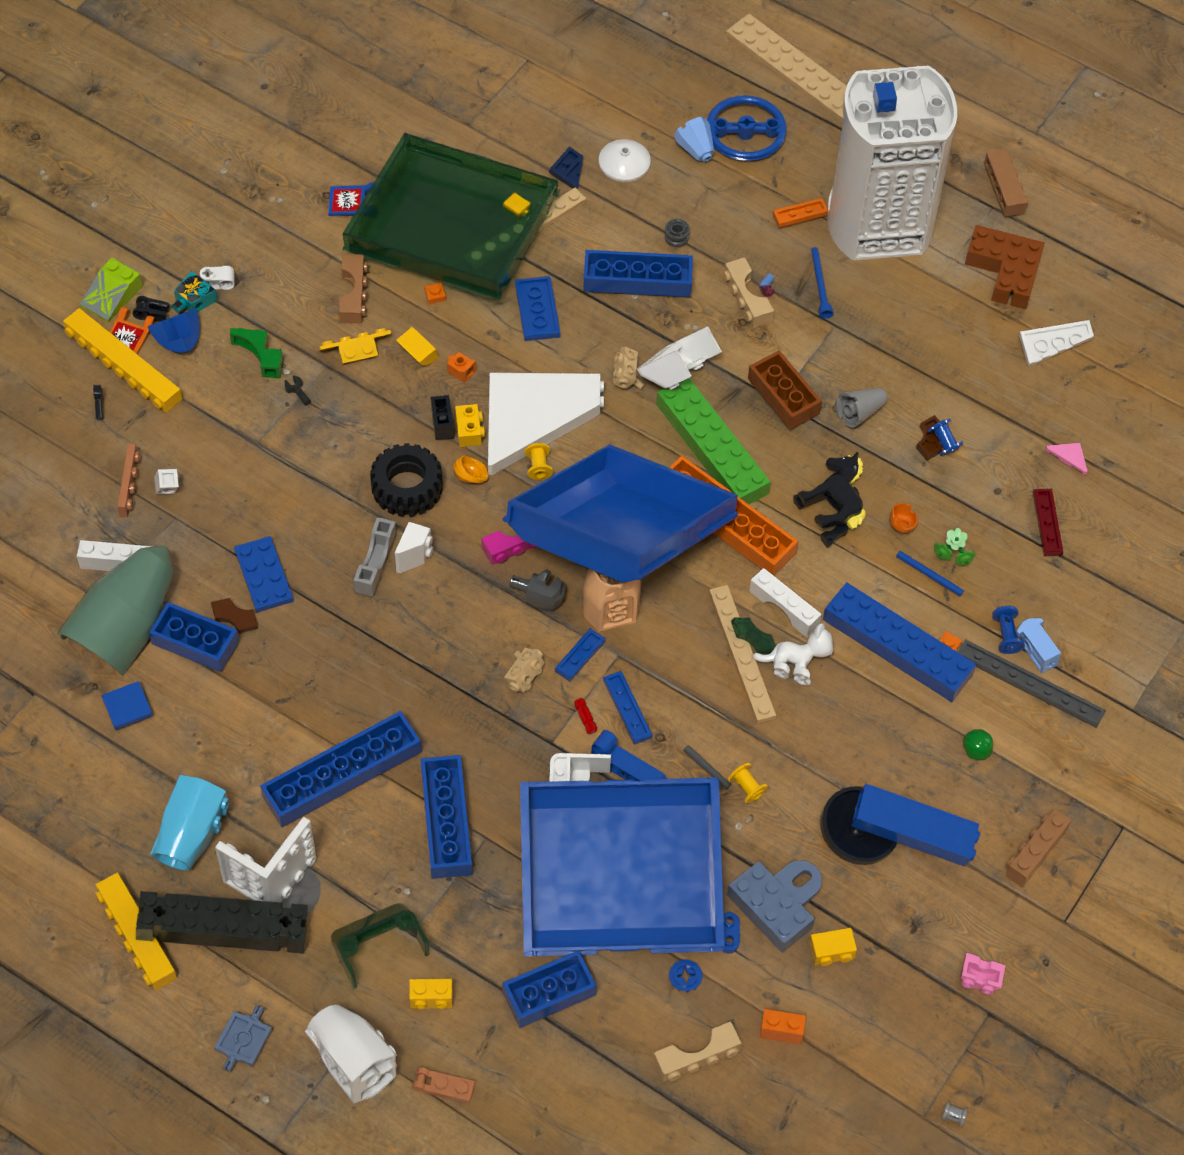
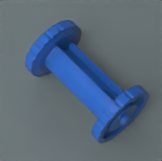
M1002 606L995 609L992 616L995 621L1000 622L1003 642L999 644V651L1003 654L1020 652L1025 647L1022 639L1017 638L1014 618L1018 616V609L1014 606Z

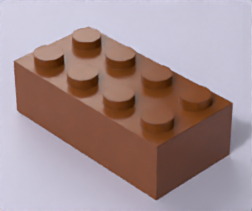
M780 350L749 366L748 380L790 430L820 414L822 400Z

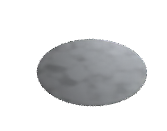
M307 867L302 880L296 882L292 887L293 889L289 897L282 900L283 908H291V904L308 905L307 914H309L318 903L321 892L320 882L315 872L310 867Z

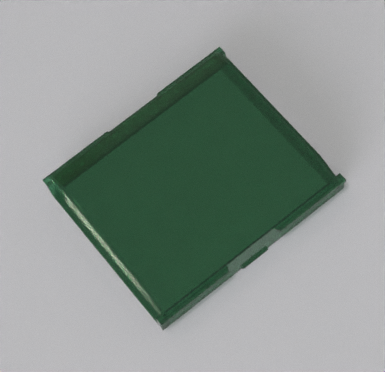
M404 133L342 233L344 240L343 250L357 255H364L366 258L402 268L499 301L545 221L554 196L558 197L561 192L558 180ZM513 193H516L530 202L531 205L526 209L528 213L523 212L518 216L505 208L503 203Z

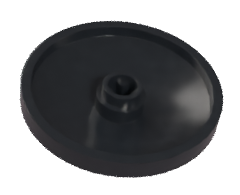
M854 786L841 789L830 797L821 813L820 827L825 842L837 856L850 863L870 865L882 861L893 851L897 842L852 827L851 823L862 787Z

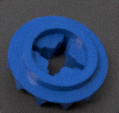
M680 960L671 967L669 979L672 986L677 988L678 991L682 990L688 993L691 990H696L701 984L702 971L695 962ZM684 969L687 975L691 976L688 978L687 983L684 981V978H680V976H683Z

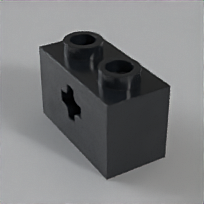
M449 395L431 397L435 440L454 438Z

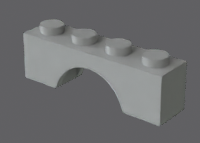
M377 517L371 532L367 556L363 564H359L353 580L355 592L374 596L396 536L395 521Z

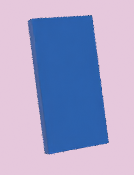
M550 276L515 280L524 341L559 338L560 328Z

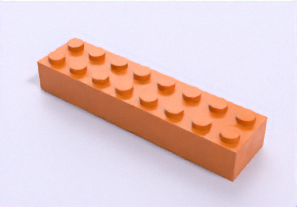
M684 456L678 458L669 467L731 492ZM738 497L735 509L738 517L713 533L759 568L766 569L774 576L797 553L798 540Z

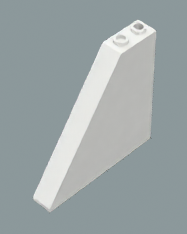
M490 373L488 475H494L526 457L524 451L529 445L534 443L549 444L600 415V407H604V396H600V392H604V381H600V374Z

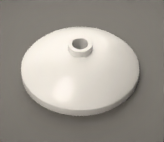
M620 139L612 141L605 145L599 154V167L601 171L615 181L631 182L638 180L650 168L651 158L648 150L642 144L633 140Z

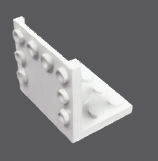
M305 817L301 819L265 868L255 863L249 855H242L237 852V849L229 843L224 844L219 841L215 847L223 882L255 901L281 903L284 898L289 897L294 884L302 880L308 866L311 867L316 860L311 821Z

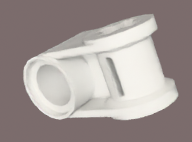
M230 266L204 267L200 270V278L205 282L209 281V285L215 290H230L235 286L234 269Z

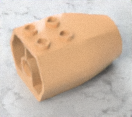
M588 569L583 588L582 613L584 618L599 632L636 623L640 605L641 581L620 582L592 569Z

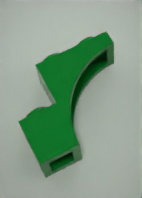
M231 328V345L244 347L258 358L261 363L262 377L280 379L283 366L282 350L267 349V331Z

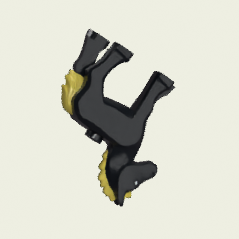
M858 452L853 456L828 458L826 466L828 469L835 471V473L813 490H802L793 496V502L799 510L827 499L833 508L838 511V513L833 515L819 514L814 519L821 528L837 525L831 531L821 533V541L826 548L830 547L840 537L845 536L849 528L853 530L857 528L858 524L861 525L866 513L863 509V501L859 496V491L851 485L863 473V463L861 458H858Z

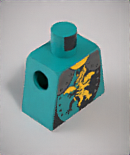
M191 271L175 288L176 302L172 304V308L177 313L184 309L188 311L196 309L199 312L217 301L216 290Z

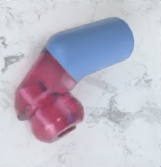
M770 273L759 284L761 293L765 297H770L774 293V288L771 289L772 286L770 284L775 278Z

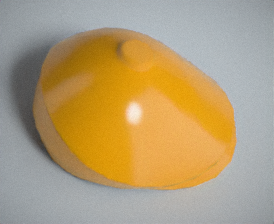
M463 455L453 464L455 476L462 482L483 483L488 480L486 466L476 459Z

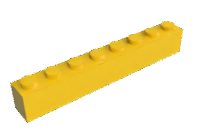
M80 308L63 320L64 332L68 337H73L82 348L88 349L94 358L98 357L105 367L114 370L119 378H124L131 388H136L145 399L151 400L157 409H162L167 413L182 400L180 388Z

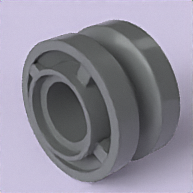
M672 219L667 222L664 235L666 243L673 247H681L687 244L690 233L689 224L682 219Z

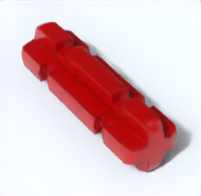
M583 698L576 699L574 706L578 710L586 732L588 734L597 732V726L593 722L594 719L586 706L585 700Z

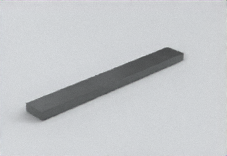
M966 639L958 653L974 662L977 668L1095 728L1098 727L1106 712L1105 709Z

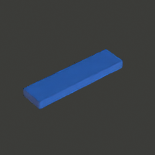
M622 671L603 677L606 688L633 744L651 739L652 733Z

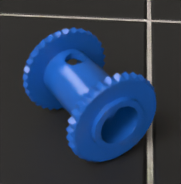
M950 418L936 423L928 430L929 433L935 432L944 451L940 452V455L949 454L963 445V441L957 443L948 426V423L952 421Z

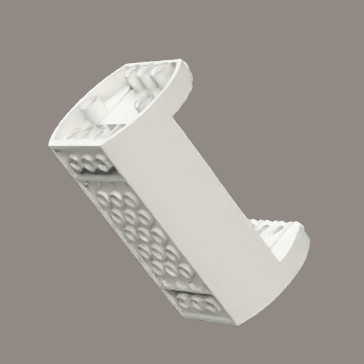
M930 66L856 71L847 84L844 96V119L834 183L827 207V223L830 235L836 246L852 260L923 255L932 239L957 121V104L954 93L944 77ZM893 82L897 95L895 111L877 113L873 99L875 83Z

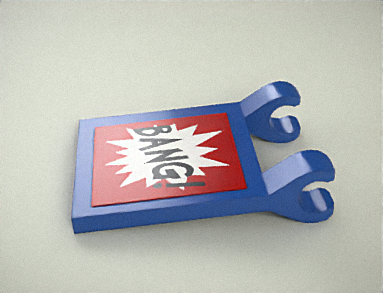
M377 183L331 186L329 216L366 215L375 217L377 215L376 206L374 204L365 206V193L377 195Z

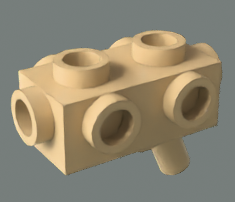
M622 347L620 352L615 355V363L613 364L615 370L612 379L614 385L625 390L632 384L639 389L644 386V383L637 378V351L628 347Z
M524 648L522 653L520 651L514 653V657L517 660L504 676L509 684L508 687L514 692L520 691L524 693L529 690L534 677L541 674L542 666L545 662L542 659L543 653L538 649Z

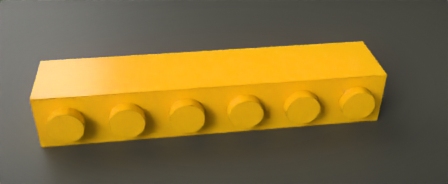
M118 872L95 884L98 891L95 895L99 903L104 902L107 908L104 911L109 920L114 919L116 923L114 928L118 936L123 935L126 940L123 944L127 952L134 954L133 962L138 970L142 968L144 972L142 977L146 985H151L154 991L176 980L175 971L157 939L153 937V941L136 940V923L139 908Z

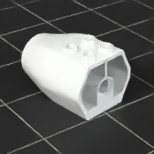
M334 1004L321 1010L310 1021L305 1031L306 1035L317 1047L329 1073L353 1103L372 1098L396 1077L397 1064L395 1057L397 1055L394 1048L384 1042V1037L379 1030L376 1031L370 1023L359 1015L338 1004Z

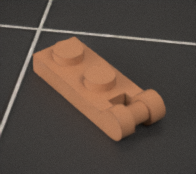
M424 1067L417 1068V1079L413 1082V1090L470 1104L475 1081L431 1071ZM425 1079L431 1080L430 1085L424 1083Z

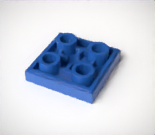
M139 681L101 695L115 730L153 716Z

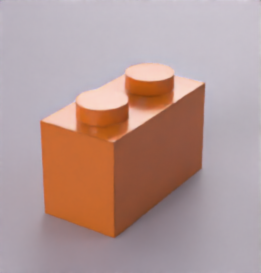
M764 1009L760 1038L801 1044L806 1016Z

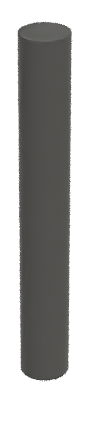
M689 745L684 748L683 751L711 777L717 778L722 787L726 790L730 788L731 783Z

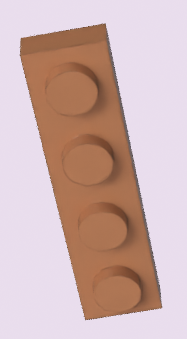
M128 444L117 506L120 517H128V511L132 510L131 494L135 493V483L133 481L134 478H137L138 474L136 463L140 462V452L137 451L136 444Z

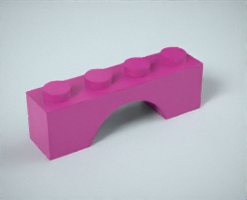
M500 531L481 538L482 549L491 565L502 563L514 555L518 556L530 548L537 547L523 541L519 536H507Z

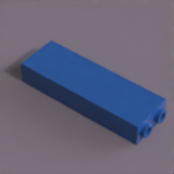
M867 783L859 792L851 823L852 827L964 867L969 861H973L976 854L974 845L980 837V832L978 831L979 823Z

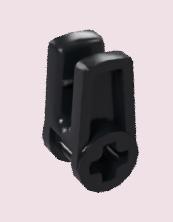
M138 296L136 299L137 305L133 309L132 315L139 320H146L147 316H152L154 321L160 322L167 319L166 313L170 310V304L165 301Z

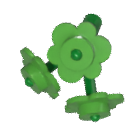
M959 528L947 532V545L934 544V552L941 560H951L953 553L949 549L950 547L953 550H959L960 554L956 556L955 564L960 566L970 564L976 555L973 551H963L962 547L966 545L965 541L968 535L965 532H961Z

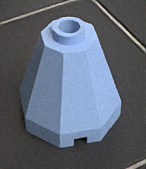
M698 117L687 121L685 128L679 127L674 135L676 142L698 161H709L714 154V146L708 120Z

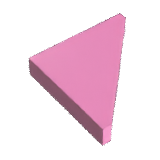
M1080 443L1046 446L1047 453L1054 454L1060 461L1070 467H1075L1083 475L1087 474V467Z

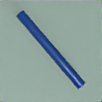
M902 551L898 552L897 558L960 597L964 593V590Z

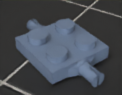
M256 1005L251 1016L242 1015L234 1011L214 1047L215 1051L228 1057L223 1070L231 1072L235 1062H242L251 1067L254 1066L272 1032V1027L263 1024L259 1020L264 1010L261 1006L259 1008Z

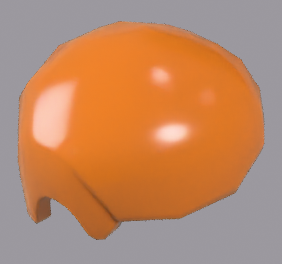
M899 503L892 508L889 518L891 526L900 533L913 531L918 524L917 513L912 512L911 505Z

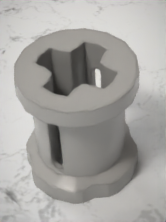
M947 1102L942 1120L945 1121L947 1119L959 1123V1126L962 1127L968 1108L962 1109L951 1105V1102Z

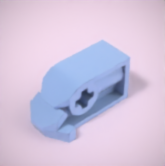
M1029 618L1021 622L1016 634L1018 637H1022L1025 651L1042 674L1058 666L1061 652L1041 626L1044 622L1042 618Z

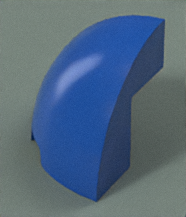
M196 309L148 326L154 339L164 348L173 352L190 351L196 345L199 337L200 326Z

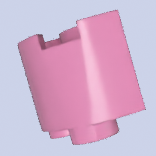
M966 953L961 976L962 986L979 989L984 994L992 995L994 990L1002 987L1005 965L994 961L986 962L978 956Z

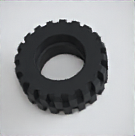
M404 443L402 446H399V444L393 445V448L383 450L384 454L380 453L376 457V461L373 462L372 470L370 471L371 490L376 503H379L383 510L387 509L388 513L392 515L397 513L401 517H404V515L411 517L415 516L416 513H419V515L425 513V509L430 510L434 507V503L438 502L443 490L442 470L440 462L437 461V457L433 453L430 454V450L425 447L422 449L420 445L414 444V446H411L410 443ZM404 472H412L423 478L418 485L410 488L397 487L390 482L394 476Z

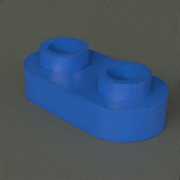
M726 912L723 914L725 944L723 952L730 954L737 951L739 947L740 920L736 914ZM730 919L733 923L728 924L726 920ZM726 939H732L733 942L728 943L726 942Z

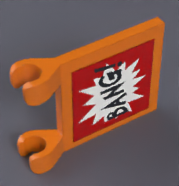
M121 307L110 333L138 355L150 333L148 326L156 322L152 316L146 317L143 327L126 321L130 316L128 308Z

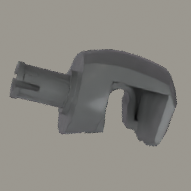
M548 569L540 574L533 573L529 580L513 575L509 587L526 591L525 601L528 604L551 612L561 605L566 589L564 582L558 577L552 585H546L551 576V571Z

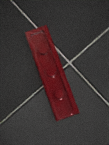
M1052 488L1034 489L1033 498L1043 555L1062 556L1063 546Z

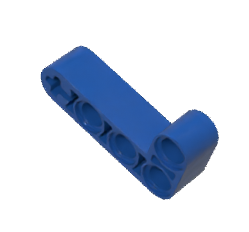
M603 730L592 744L591 754L611 755L610 771L625 780L667 779L661 771L617 745V737L608 730Z

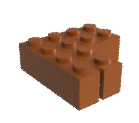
M975 225L965 265L999 273L991 301L1007 305L1010 291H1012L1014 294L1010 306L1026 309L1045 242Z

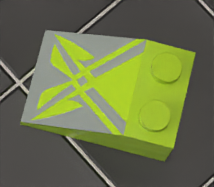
M111 257L99 270L80 302V306L109 323L120 311V308L124 307L143 287L140 273Z

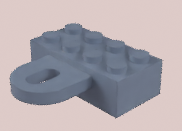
M758 861L728 885L727 896L783 953L813 929L815 918L803 906L819 893L822 877L818 868L807 861L791 862L774 876ZM806 873L811 876V880L802 887H796L792 883L801 874Z

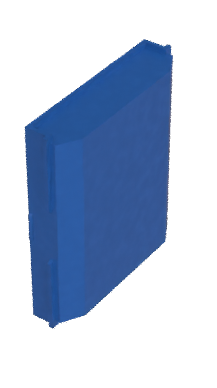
M609 444L509 500L507 515L503 517L502 521L507 522L519 537L527 543L620 582L642 579L738 517V513L735 512L738 495Z
M717 778L646 779V781L606 780L605 782H592L591 780L520 782L524 957L566 956L578 950L581 955H596L597 951L607 950L638 951L647 949L651 953L723 952L725 944L719 780Z

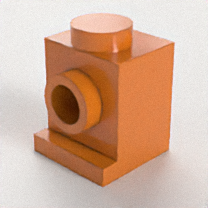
M458 352L456 355L452 354L449 356L447 370L465 383L476 372V361Z

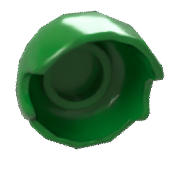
M973 729L966 733L963 739V747L966 750L967 756L977 761L990 757L993 751L991 735L983 729Z

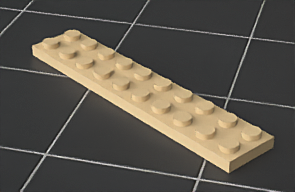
M751 14L746 15L726 31L728 38L843 123V103L847 87L844 83Z

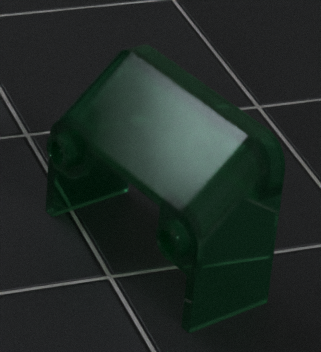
M400 903L393 904L343 926L332 933V946L353 989L357 988L356 977L348 958L358 952L359 944L396 927L401 931L413 930L425 957L429 955L428 940L416 916L405 905Z

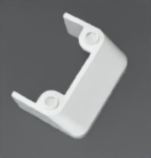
M707 326L664 347L638 367L637 371L640 376L663 388L669 387L671 390L680 385L679 382L691 377L689 369H699L703 366L702 362L722 351Z
M555 754L550 760V781H589L590 772L610 773L611 755Z

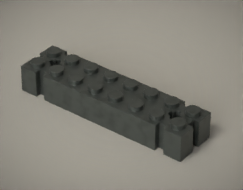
M141 891L136 923V940L153 941V937H161V942L266 951H278L279 947H287V952L303 953L308 905L291 904V908H283V903L170 893H166L165 898L157 897V892Z

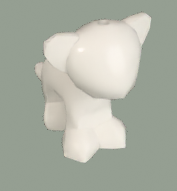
M821 623L810 634L807 644L798 645L790 641L780 642L770 654L762 655L755 653L753 658L759 662L774 661V674L782 679L789 678L791 670L786 663H792L795 665L794 681L801 685L810 686V672L807 669V665L813 656L821 658L832 655L833 638L831 633L825 629L824 624Z

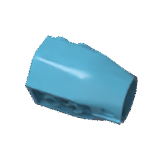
M179 775L164 811L159 834L150 855L169 867L189 871L208 848L214 835L220 832L222 815L226 816L229 810V798H227L226 790L200 778Z

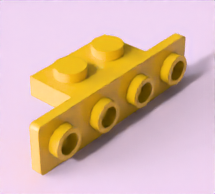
M386 328L375 330V334L368 335V332L357 334L358 338L354 339L347 336L340 338V342L333 343L332 340L322 342L319 352L338 347L342 364L376 357L378 352L374 339L391 335V330L386 331Z

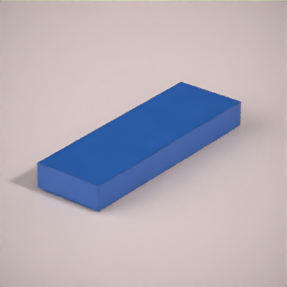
M590 628L555 667V672L571 682L606 642V638Z

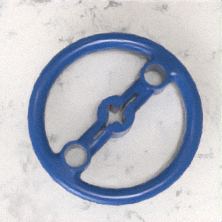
M743 95L725 99L711 110L707 118L710 124L713 146L722 154L737 160L751 161L770 156L781 147L786 137V121L780 110L767 100L755 96ZM739 104L759 106L774 116V118L768 119L766 123L755 122L753 117L747 115L740 117L738 122H727L724 118L716 119L726 108ZM727 133H737L738 137L743 140L753 138L754 133H765L770 138L777 136L771 145L754 152H743L729 148L717 137H724Z

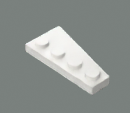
M1089 320L1021 331L1019 333L1028 367L1092 340L1094 337Z

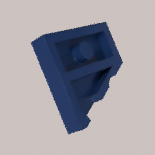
M569 146L550 168L549 173L572 189H578L583 155Z

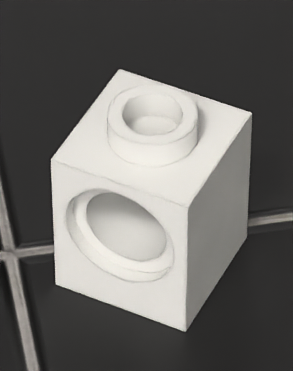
M160 469L156 472L154 476L156 494H175L179 487L177 469Z

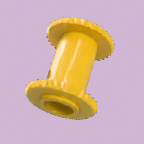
M534 443L526 447L524 453L527 457L531 458L532 467L527 472L528 477L533 480H545L552 476L553 468L546 463V456L550 453V447L544 443Z
M750 763L739 766L728 778L729 782L736 781L748 795L744 800L745 803H752L759 799L768 789L767 784L759 785L749 772L751 768Z

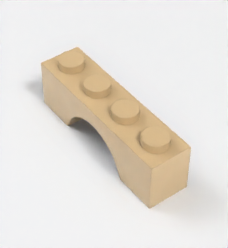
M744 257L725 263L723 277L730 284L731 293L736 295L739 307L743 308L747 322H750L752 327L755 328L773 322L774 310L767 297L755 296L747 290L746 285L751 282L752 269Z
M730 1021L712 1029L711 1041L702 1051L686 1053L671 1045L654 1052L653 1061L662 1081L669 1080L672 1082L679 1079L682 1074L687 1072L692 1074L697 1072L702 1066L707 1064L712 1066L718 1063L719 1059L736 1056L741 1049L742 1043Z

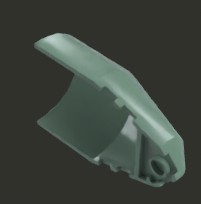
M153 546L140 548L91 584L57 632L59 637L63 640L68 637L81 644L124 676L149 640V632L159 617L160 611L163 609V601L166 593H168L174 573L167 547Z

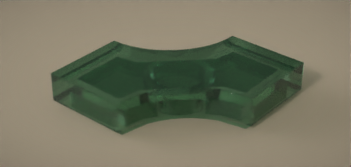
M734 617L731 620L736 637L749 642L757 653L770 654L776 647L772 634L759 630L750 618Z

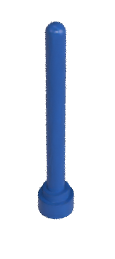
M813 247L811 252L821 302L818 308L819 316L823 319H828L834 314L833 307L827 300L818 248Z

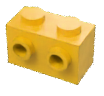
M478 405L455 406L459 447L482 445L481 438L485 437L484 426L480 427L483 417L482 411H478Z
M410 979V1009L452 1008V979Z

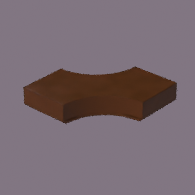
M935 415L921 422L919 426L922 430L923 438L917 443L916 449L926 461L942 452V447L935 432H928L933 425L940 422Z
M230 598L211 602L215 621L232 624L238 633L258 629L253 609H240L231 602Z

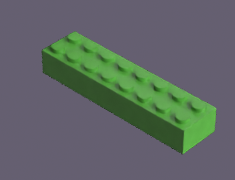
M690 378L679 382L680 385L671 390L668 387L657 392L656 405L713 479L732 493L737 494L747 504H751L769 494L771 481Z

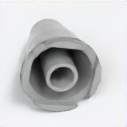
M881 388L845 391L839 394L840 396L836 399L835 404L839 418L843 417L846 421L844 424L852 428L860 425L884 406L887 402V394Z

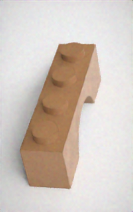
M342 254V280L351 283L354 289L348 295L340 297V323H362V316L366 315V306L363 305V301L366 302V291H363V288L367 287V276H364V273L368 272V262H364V255Z

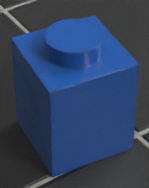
M893 82L875 83L873 99L877 113L895 111L897 95Z

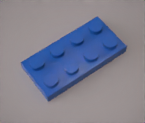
M271 536L234 547L256 613L293 602V597Z

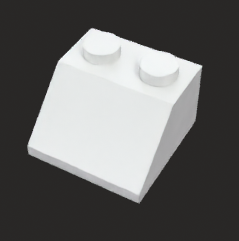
M408 522L395 551L397 573L423 565L427 557H431L433 553V547L431 546L433 537L431 536L430 528Z

